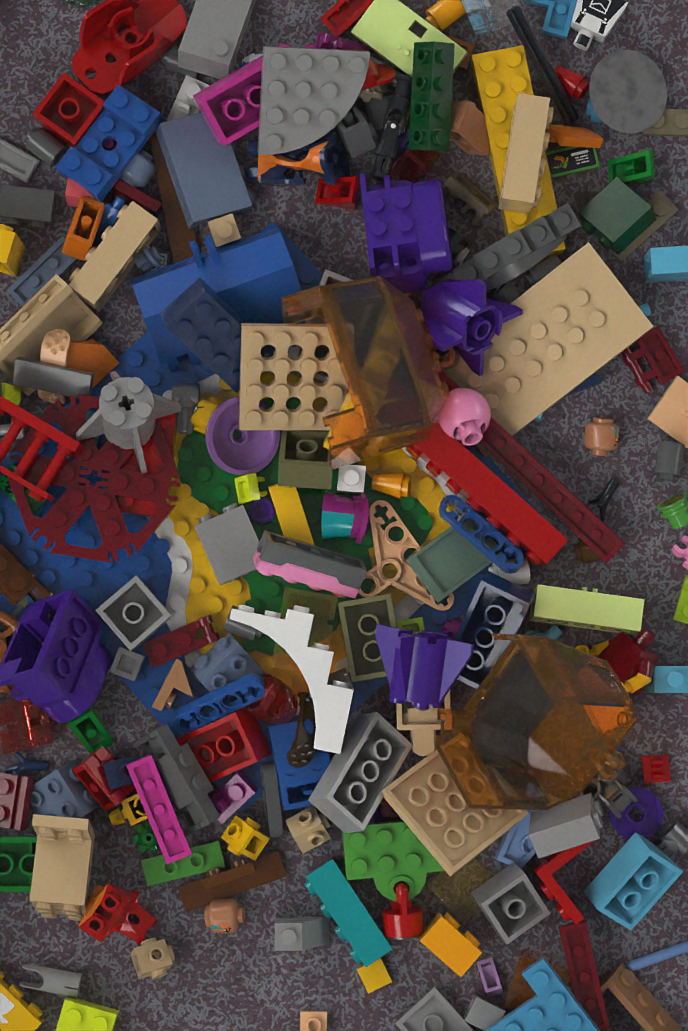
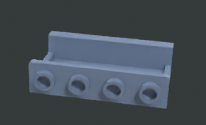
M201 112L159 123L155 132L188 229L198 227L204 221L240 211L243 214L250 210L253 196L249 188L246 189L243 180L245 178L244 169L241 164L237 163L234 141L226 146L218 143Z

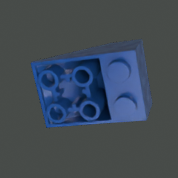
M306 719L304 723L305 729L309 734H312L313 724L309 719ZM298 720L268 725L272 757L277 772L280 804L284 810L313 805L308 799L330 764L328 751L318 749L311 762L306 766L293 767L288 763L287 753L292 747V742L295 741Z

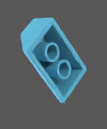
M635 832L583 892L598 911L632 930L683 873V870L652 842Z

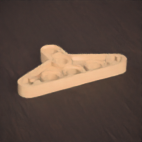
M384 500L374 502L369 509V518L377 565L366 573L364 579H372L376 584V588L370 594L364 593L360 588L358 589V594L364 598L373 597L391 585L438 611L449 609L454 602L453 593L448 595L449 598L446 600L448 604L446 606L443 604L437 605L433 596L428 595L426 592L427 588L420 582L418 576L404 559V552L409 548L419 551L421 549L419 544L388 502ZM378 505L380 508L386 507L388 509L385 514L389 520L392 517L396 519V522L390 523L385 530L380 526L385 524V521L381 517L376 518L374 516L376 513L375 507ZM392 527H400L404 532L402 540L398 542L392 541L388 536L389 530ZM392 563L396 566L397 575L394 578L388 579L382 574V568L385 564Z

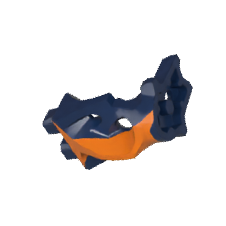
M336 132L328 133L323 140L313 142L300 149L274 155H259L258 139L248 141L249 155L258 156V165H249L247 168V178L258 181L260 184L267 186L306 184L303 172H315L323 178L324 182L331 185H336L339 177H350V154L345 146L338 143ZM305 151H307L308 155L306 156V158L301 161H298L301 158V156L305 153ZM289 169L295 171L294 177L288 178L285 176V173Z

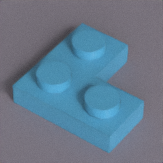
M523 0L526 3L548 8L541 33L567 39L577 0Z

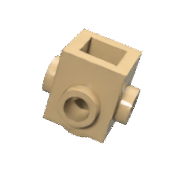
M314 805L285 820L303 854L331 839L327 828L331 826L323 813L318 814Z
M156 938L147 939L141 942V946L134 948L130 954L138 979L152 976V979H157L167 975V971L173 965L172 961L175 960L172 947L166 945L165 939L159 941Z

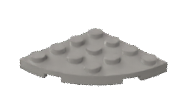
M263 46L258 154L274 155L300 149L332 130L351 109L361 91L369 66L370 52Z

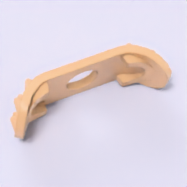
M55 329L46 333L41 347V362L66 367L71 342L70 336L66 331ZM38 390V396L43 402L48 401L56 404V401L60 400L62 404L65 403L64 395Z

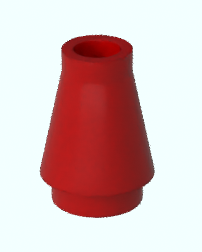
M558 65L554 71L565 92L572 99L577 98L581 100L589 89L590 82L587 80V76Z

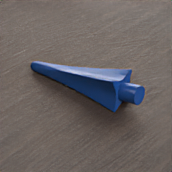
M116 195L113 203H106L92 247L97 248L103 241L101 236L108 226L113 227L118 221L117 214L126 201L124 198Z

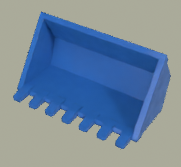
M278 226L216 248L211 235L205 236L208 251L199 253L200 250L197 243H195V240L191 241L189 244L193 256L130 278L160 363L166 361L170 372L180 369L176 357L188 354L192 365L201 362L188 347L165 327L160 313L198 278H201L247 323L283 324L282 319L293 316L295 324L305 323L303 312L309 310Z

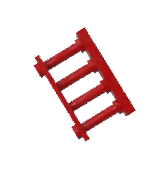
M0 396V415L3 416L6 412L13 416L11 420L13 423L0 443V464L22 428L25 429L28 425L36 430L33 434L35 438L15 471L11 472L0 465V472L29 488L28 495L40 502H43L44 498L52 502L54 497L45 491L67 455L71 456L72 452L80 456L85 446ZM49 439H52L59 443L56 447L58 451L38 484L34 486L24 480L23 477L44 442L48 443Z

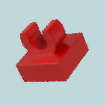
M669 755L641 756L643 783L670 782Z

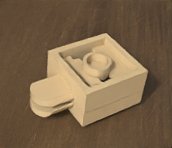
M450 690L444 698V706L442 707L429 706V709H419L413 707V702L405 701L403 706L396 703V730H410V743L413 744L411 749L419 756H428L435 750L436 730H451Z

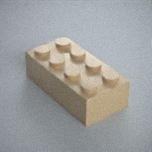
M518 93L513 110L498 209L530 214L532 207H537L542 185H537V181H541L546 159H541V155H545L550 133H546L545 129H549L554 107L549 106L550 98Z
M134 201L129 206L125 204L117 214L118 221L113 227L108 226L101 236L103 241L97 248L92 247L85 257L87 262L81 269L77 268L69 278L71 282L69 286L73 292L98 312L101 311L136 264L134 259L144 253L143 247L145 245L149 246L162 230L158 219Z

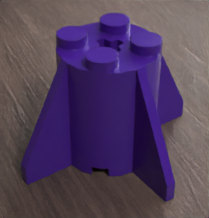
M447 279L439 282L432 288L425 289L421 297L423 301L421 322L426 326L434 346L440 351L454 346L472 372L478 376L483 375L484 351L493 345V342L490 340L494 334L499 336L503 323L523 314V310L516 305L486 299V283L480 279Z
M381 624L376 626L375 636L390 685L389 701L398 704H405V701L413 702V707L419 709H429V706L442 707L443 699L473 656L474 644L452 640L451 631L431 632L422 630V632H415L413 635V629H400Z

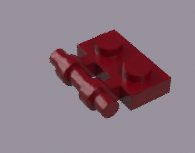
M659 326L647 332L636 341L639 347L638 350L633 352L629 346L621 352L624 357L622 359L626 366L629 365L636 377L634 379L637 386H641L645 394L654 390L649 381L650 379L656 377L660 385H663L685 372ZM643 356L651 368L646 373L638 362V359Z

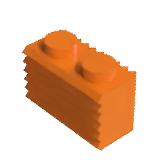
M86 196L80 197L61 250L63 254L86 261L85 257L92 247L105 209L104 203Z

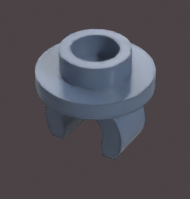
M145 245L143 247L145 253L138 255L134 259L139 269L142 268L146 273L153 266L159 269L162 266L160 260L163 257L154 246L150 248Z

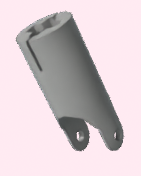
M30 964L22 965L23 969L36 971L42 975L44 982L38 984L20 982V986L78 998L82 973Z

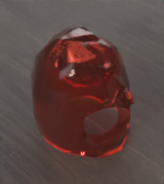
M263 674L265 694L260 700L247 705L246 709L257 719L265 723L278 725L289 722L297 713L298 700L295 692L279 678L270 674Z

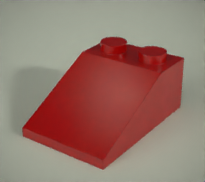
M251 705L176 739L180 747L188 743L209 782L272 755Z

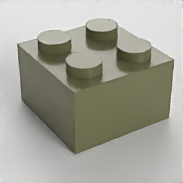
M282 430L278 462V486L331 490L334 452L323 447V443L330 430Z

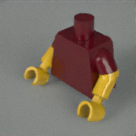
M644 626L636 636L622 631L607 641L593 645L590 650L585 645H579L574 649L575 656L578 657L580 664L584 666L591 663L592 657H596L594 661L614 681L609 686L612 697H617L618 701L621 702L628 699V692L639 696L643 687L651 682L653 669L658 661V656L648 647L656 634Z

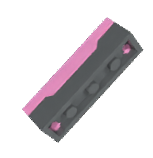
M265 530L253 557L256 569L263 575H277L283 577L287 582L294 584L297 582L304 583L311 589L317 591L324 589L340 598L351 597L355 599L367 573V569L361 559Z

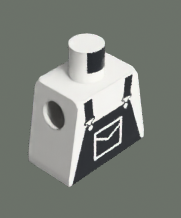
M577 0L570 29L578 32L573 43L574 46L587 51L592 39L603 43L624 13L628 2L624 0Z

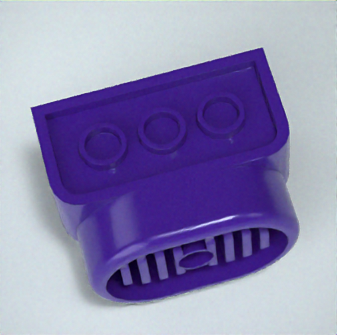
M365 173L360 174L369 268L377 297L420 291L428 283V274L446 272L452 269L453 263L443 186L440 180L416 183L407 180L391 182L390 175H384L385 183L367 185Z
M73 589L27 604L0 665V687L13 683L11 696L16 701L29 698L56 722H69L82 715L98 697L111 664L109 650L99 641L103 631V623L99 615Z

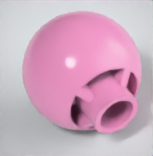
M456 388L443 397L437 410V420L444 432L467 446L475 445L482 440V434L488 428L491 419V411L487 400L479 392L469 388Z

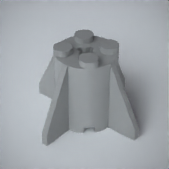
M116 371L110 372L112 382L102 388L99 398V409L76 432L77 441L105 434L109 442H113L115 445L120 446V448L134 449L141 473H146L147 468L141 446L150 440L156 427L155 419L181 412L180 403L151 393L149 387L140 378H121Z

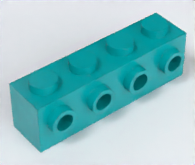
M332 857L305 875L308 881L304 885L312 897L315 895L319 896L323 902L319 907L326 918L330 919L333 917L338 926L334 930L341 941L348 940L351 944L352 949L349 953L357 965L362 962L367 967L392 950Z

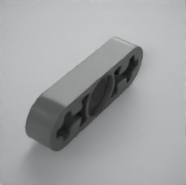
M274 761L260 763L268 837L270 839L283 837Z

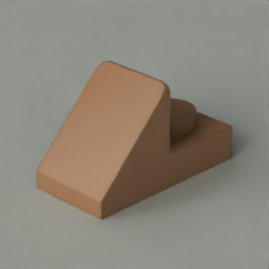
M175 660L152 705L155 709L164 711L165 707L171 708L177 694L173 693L175 688L194 697L183 661Z

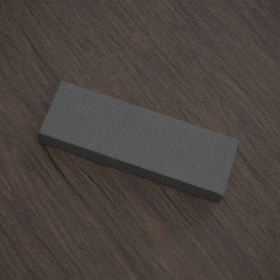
M17 357L14 365L13 384L65 396L73 395L74 398L79 399L77 394L91 396L94 373Z

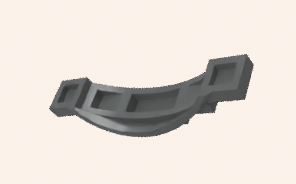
M566 203L548 215L538 218L522 229H517L475 254L473 258L454 268L452 272L432 284L435 286L447 279H480L486 283V292L515 279L535 266L555 250L566 239L568 234L582 227V224L570 203Z

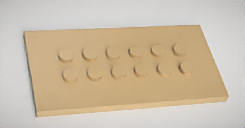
M588 242L511 303L521 308L523 314L503 323L499 336L494 334L490 340L493 342V345L484 351L483 375L478 376L472 372L461 356L455 367L451 369L440 368L461 388L473 389L483 395L489 404L491 416L514 436L649 332L654 326ZM450 352L443 356V361H450ZM480 443L475 444L484 457L491 454Z

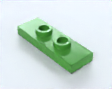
M220 841L191 847L192 855L170 864L166 863L163 855L141 860L147 886L203 873L217 867H226Z

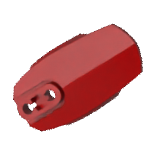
M106 0L83 16L79 34L81 47L72 58L73 73L93 94L105 95L113 92L117 85H126L152 65L186 30L187 17L182 5L177 0H140L138 2L134 0ZM113 57L116 61L109 63L107 59ZM96 72V77H95V78H93V79L87 78V75H88L89 73H93V74H94V73Z

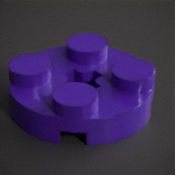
M628 787L627 789L638 801L636 803L632 802L621 813L622 817L620 819L609 810L610 823L619 835L630 839L635 832L647 839L654 834L662 823L663 808L661 802L652 792L642 787ZM633 806H637L638 810L643 811V815L639 816L638 821H634L633 817H629V812L632 811Z

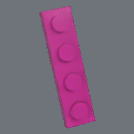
M152 754L127 763V769L166 863L170 864L192 855L191 848Z

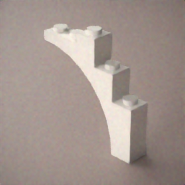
M239 605L238 610L232 609L230 620L252 626L268 635L283 647L298 665L308 684L314 704L316 723L314 749L340 754L354 690L348 689L349 683L333 680V685L327 684L334 652L329 651L328 645L313 643V648L307 647L314 614H309L310 608L294 605L293 610L287 609L285 619H280L281 613L265 610L264 615L254 613L255 608Z

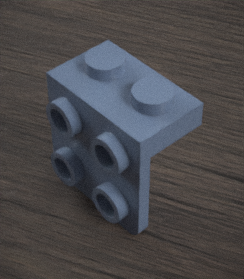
M230 633L220 638L210 651L200 656L194 665L190 667L195 676L210 692L249 674L262 676L265 684L269 680L268 675ZM226 695L224 699L226 701L232 702L235 701L237 697L234 695Z
M75 759L33 785L30 806L36 815L81 818L101 806L72 771L78 765Z

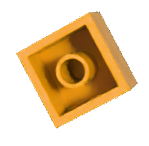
M438 912L424 928V933L419 936V940L457 975L462 977L482 954L478 947L481 943L468 930L465 933L458 928L461 925L448 912L445 915Z

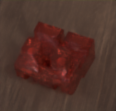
M29 698L21 701L0 702V727L7 726V730L0 731L3 755L53 743L48 714L36 706Z

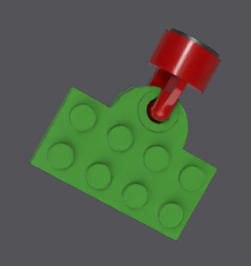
M403 820L370 822L364 831L344 833L342 831L346 880L373 878L379 892L391 900V907L383 910L384 935L394 940H407L421 936L424 933L423 908L412 905L411 899L421 892L426 883L427 873L445 871Z

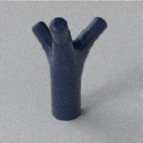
M17 751L15 756L20 763L5 768L6 773L12 771L13 775L23 771H47V760H29Z

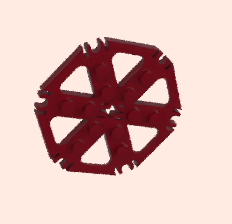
M77 394L80 400V405H77L74 396L70 395V407L63 408L60 400H57L56 406L59 412H55L54 406L51 403L39 419L48 424L57 423L64 434L77 441L76 432L87 422V411L91 408L99 409L100 397ZM159 420L150 439L155 441L164 465L162 472L159 474H142L138 471L121 469L135 452L134 449H123L107 440L102 448L98 450L94 437L78 441L85 446L82 454L79 456L72 452L71 457L73 461L64 460L50 485L68 489L42 518H37L33 515L24 492L25 486L14 479L8 478L28 535L31 536L32 532L38 528L39 531L35 532L32 539L36 542L39 537L46 536L47 543L43 547L45 550L50 549L53 542H55L53 550L49 552L53 554L112 563L109 559V552H112V557L116 562L119 561L117 553L120 549H126L128 556H133V551L129 546L131 543L135 547L137 554L177 506L165 503L167 499L171 502L178 501V497L170 496L169 489L181 486L179 482L169 480L170 478L181 480ZM31 427L12 450V452L22 453V457L11 455V460L21 461L35 438V435H33L36 431ZM36 455L23 479L28 482L38 483L53 458ZM81 467H86V468H89V469H88V470H84V469H81ZM93 471H98V476L102 477V479H107L108 482L98 481L95 486H91L90 480L80 476L92 475ZM116 496L155 503V514L140 532L131 533L128 531ZM90 506L102 538V544L96 549L69 545L65 541V535Z

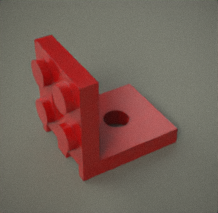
M594 841L548 855L532 868L542 882L538 885L550 901L555 898L558 902L555 908L566 922L572 920L575 924H578L584 917L551 874Z

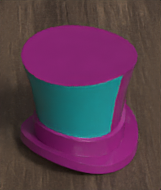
M326 491L322 506V540L350 536V538H357L355 543L361 544L369 528V504L365 493H360V496H353V499Z

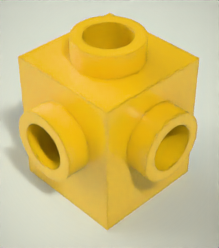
M236 815L221 836L229 844L227 847L229 851L239 857L243 854L254 861L270 839L258 830L261 826L250 817L243 820Z

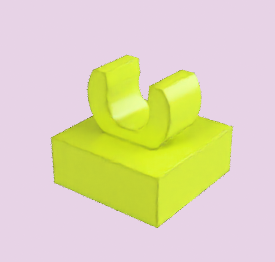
M256 473L246 474L234 479L239 505L260 500V497L267 495V491L260 492L258 483L265 481V478L257 477Z

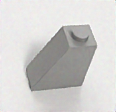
M326 916L276 917L275 951H303L330 944L329 919Z

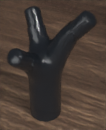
M610 479L599 495L588 499L590 504L599 502L598 508H600V519L602 521H605L608 503L620 485L614 479Z

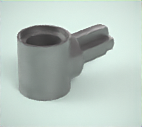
M173 383L172 400L180 403L181 412H178L177 432L180 434H191L193 432V424L190 419L196 404L200 400V383Z
M676 819L671 820L660 831L659 839L661 842L656 846L668 857L672 853L682 855L688 851V831Z

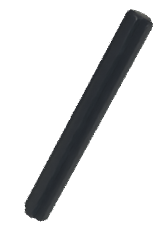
M519 6L512 7L506 12L508 19L564 122L568 125L574 123L579 119L574 106Z

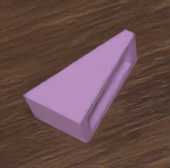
M493 958L476 962L487 998L502 994V986ZM491 963L489 966L481 967V964Z

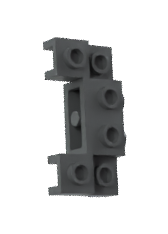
M167 723L133 743L134 748L144 744L149 755L152 754L165 788L177 808V811H175L177 816L184 814L191 826L184 831L185 836L220 818L207 794L214 790L208 777L202 770L188 743L180 747Z

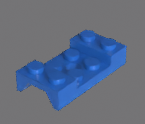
M117 85L104 102V110L76 147H70L55 166L59 175L70 178L86 189L100 203L123 174L133 157L139 153L155 132L159 123L163 121L159 111L120 85ZM108 140H115L117 142L116 148L112 151L103 149L105 142Z

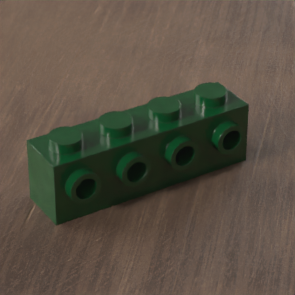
M414 42L409 150L449 151L454 43Z

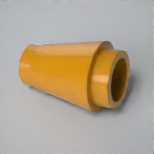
M405 473L374 474L372 490H377L399 499L409 497L412 478L411 476H406Z

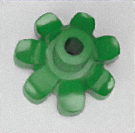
M146 820V826H143L141 823L136 824L135 830L138 834L132 835L131 840L133 843H139L137 850L140 853H145L149 849L152 854L157 853V845L159 844L149 820Z

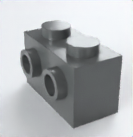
M354 103L345 117L334 127L338 137L352 158L365 155L370 150L376 148L373 137L377 136L372 123L368 122L364 111H359Z

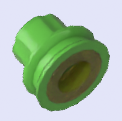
M687 492L675 494L659 503L656 507L657 510L661 511V518L668 519L672 529H678L688 524Z

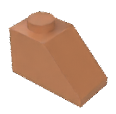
M470 100L452 101L450 139L470 155L488 156L489 143L485 115Z

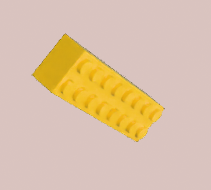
M523 45L474 54L470 61L479 108L485 115L489 156L498 200H500L513 110L518 93L534 95ZM546 152L545 155H541V159H546L541 181H537V185H542L537 207H532L530 214L500 209L506 236L557 209ZM564 241L546 257L554 254H563L565 251Z

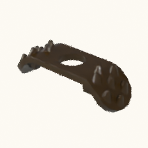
M300 691L297 693V696L300 698L298 705L300 706L295 741L292 742V747L287 753L288 763L293 767L306 766L311 762L317 749H314L316 723L313 700L309 697L310 693ZM306 719H309L313 724L312 734H309L305 729L304 723Z

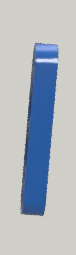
M448 495L442 499L439 506V514L443 520L505 573L513 574L520 570L524 557L523 553L461 498L455 495ZM447 505H456L455 511H446ZM463 512L466 513L462 516L460 522H458V516H461ZM474 520L478 524V529L472 532L468 531L464 527V522ZM487 537L495 538L498 541V547L494 549L487 548L484 545V539ZM502 547H505L504 553L501 552L498 557L497 554L501 551ZM514 556L516 558L515 564L513 562L510 564L506 563L507 557L511 558Z
M258 674L246 675L175 710L173 716L174 728L178 732L189 733L260 700L265 695L264 678ZM226 695H234L237 699L229 702L224 697ZM203 706H212L215 710L204 712L201 708Z

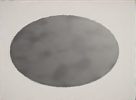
M619 50L608 54L596 65L590 78L589 95L595 113L607 126L622 133H638L653 126L663 114L667 102V86L661 70L649 57L633 50Z

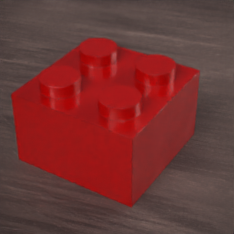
M63 72L32 115L37 123L69 146L75 148L104 110V101Z

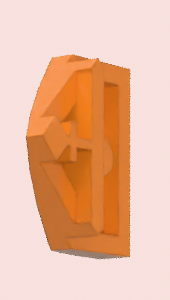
M550 124L546 132L550 133L549 142H556L560 146L600 148L604 140L592 130L575 126Z
M94 339L70 342L66 367L94 373L92 388L119 364L101 342H96Z

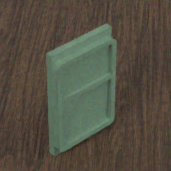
M467 520L464 522V527L472 532L478 529V524L474 520ZM453 527L448 528L406 559L413 572H415L437 603L492 563ZM492 537L484 539V545L487 548L494 549L498 547Z

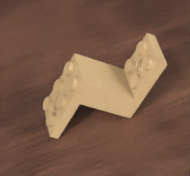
M33 814L32 827L37 834L29 901L35 910L41 913V917L57 918V914L67 915L69 920L81 921L87 908L95 838L89 819Z

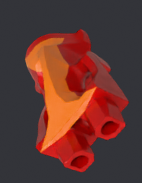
M107 883L105 887L101 885L94 887L90 893L85 914L77 926L101 943L113 932H121L141 945V942L146 940L147 930L155 926L158 920L140 905L138 891L129 892L122 886L117 887ZM129 914L137 915L140 922L138 924L132 923L128 919Z

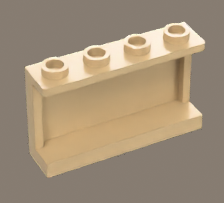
M56 274L0 329V369L13 381L15 359L23 357L40 361L43 339L49 331L61 329L69 334L71 341H85L97 331L103 322L73 292L72 288ZM19 386L22 387V391L27 396H29L32 392L37 390L33 388Z

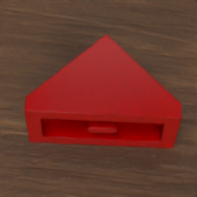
M339 177L336 185L324 182L323 178H319L315 204L355 210L359 177Z

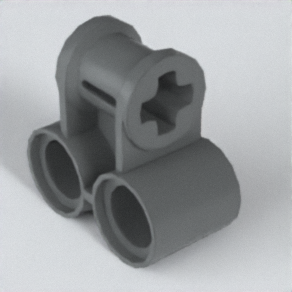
M605 759L597 767L599 778L596 780L589 777L582 780L578 785V794L583 796L598 789L597 793L593 796L594 802L599 801L601 807L605 805L620 819L622 817L621 813L632 802L636 803L638 799L624 786L627 781V774L622 767L613 759ZM616 771L612 778H608L609 773Z

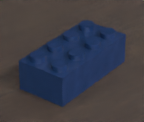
M198 278L160 312L164 325L237 393L240 390L241 323L247 322L201 278ZM270 345L262 347L260 354L263 357L268 358L274 355Z
M490 571L486 572L454 638L456 641L474 644L473 656L457 680L486 694L489 693L534 600L535 593Z

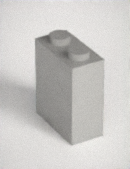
M237 503L223 508V514L214 517L213 514H209L198 519L199 524L194 526L220 586L257 570L253 557L257 551L259 540L244 505L238 507Z
M591 793L531 812L529 837L538 858L600 839V828L603 827L601 819L603 810L599 801L594 802Z

